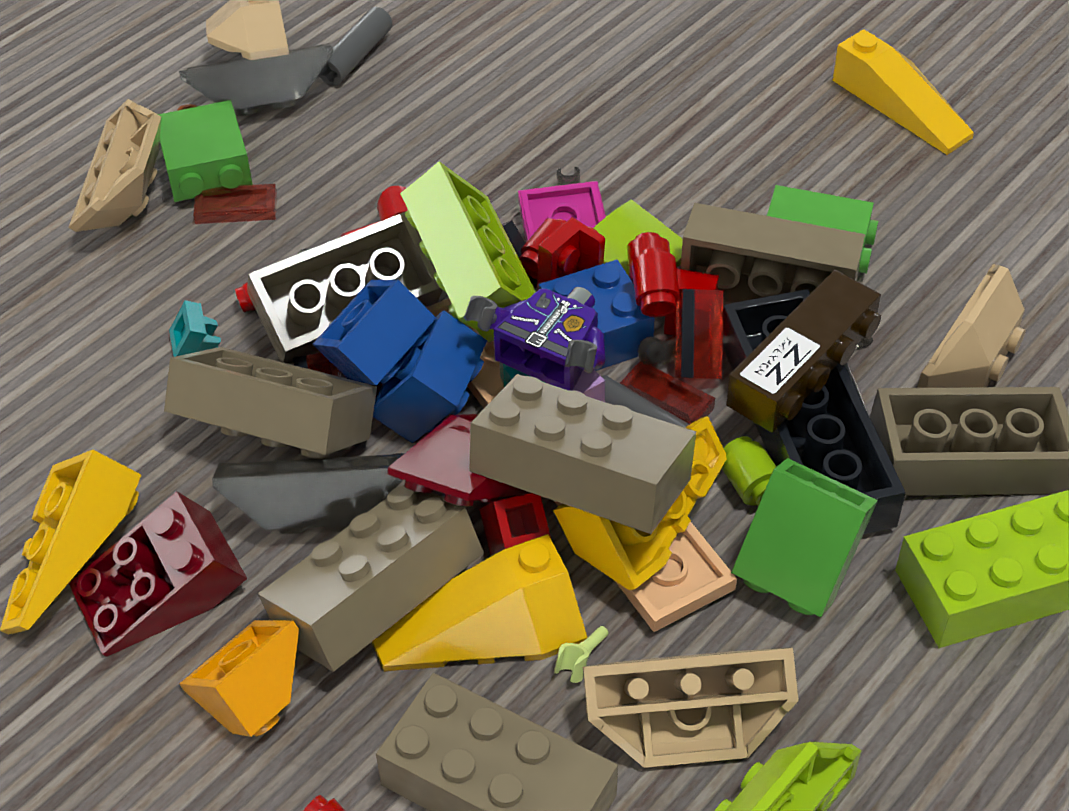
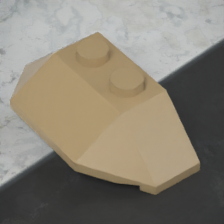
M229 0L206 20L207 39L211 45L229 52H241L242 57L248 60L289 55L279 0Z
M127 99L106 120L68 228L79 232L120 226L131 215L138 216L143 211L149 200V196L146 195L147 188L157 174V169L154 166L159 153L161 116Z
M995 264L991 265L989 271L938 349L922 370L918 388L987 387L991 380L996 382L1000 380L1009 360V357H1006L1007 353L1015 354L1018 351L1026 332L1025 329L1020 328L1025 309L1008 268Z
M793 648L717 652L629 660L583 667L587 720L644 768L749 758L785 714L799 701Z

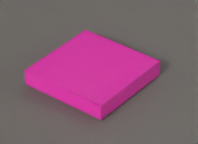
M598 181L518 190V203L526 242L547 218L568 221L573 217L586 226L594 228L606 217Z

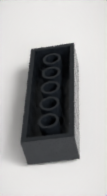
M808 289L724 305L720 342L733 371L810 295ZM838 364L830 372L823 388L817 393L812 391L804 399L798 414L790 421L785 419L773 433L755 423L766 451L776 466L789 458L878 500L864 534L898 526L906 492L845 365Z

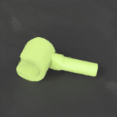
M600 626L580 644H562L559 648L554 673L557 674L563 669L572 670L570 681L573 683L581 682L584 678L583 667L587 666L589 655L608 636V630L604 626Z

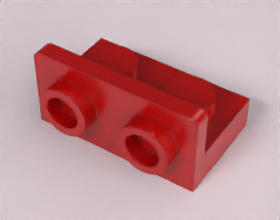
M571 217L539 244L537 291L541 283L604 264L605 237L594 228L588 227Z

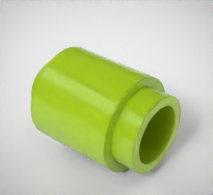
M748 436L739 437L724 447L727 460L722 470L746 505L759 506L773 469L777 466L759 442L753 441Z

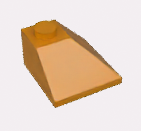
M254 620L180 682L179 685L232 734L248 737L253 735L260 736L276 725L280 719L278 713L290 703L299 628L294 621Z

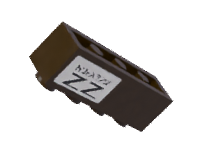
M834 270L729 375L726 406L772 433L785 419L792 420L800 411L804 399L812 391L817 393L823 388L830 372L838 364L844 365L848 362L863 337L869 339L875 333L881 321V315L878 314L881 294Z

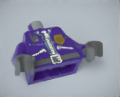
M575 287L567 297L548 289H539L530 298L504 308L497 307L494 301L483 296H472L470 298L464 319L467 321H477L478 327L483 331L494 330L495 360L550 385L573 391L583 370L587 373H592L593 370L600 369L606 361L604 333L598 329V313L593 308L595 298L585 288Z

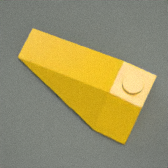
M865 29L838 44L833 81L946 155L973 138L974 132L915 64L895 48Z
M708 416L702 417L685 427L696 431L691 480L652 534L563 503L553 510L574 553L627 590L638 588L666 565L672 554L669 547L678 533L685 532L691 522L688 515L698 498L706 496L727 460V454Z
M93 449L52 466L32 516V520L40 523L39 528L33 538H29L25 542L22 556L29 560L27 568L20 572L13 583L0 628L1 632L9 635L27 631L31 628L123 518L133 510L139 496L136 488L141 474Z
M547 534L504 549L452 578L373 640L372 645L383 671L444 667L448 661L478 659V665L495 663L494 658L525 656V661L543 660L557 655L562 644H580L588 637L569 573L550 536Z

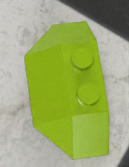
M806 742L778 749L764 765L756 762L750 768L741 783L740 788L742 791L733 802L725 799L718 805L715 811H827L855 777L862 750L853 744Z

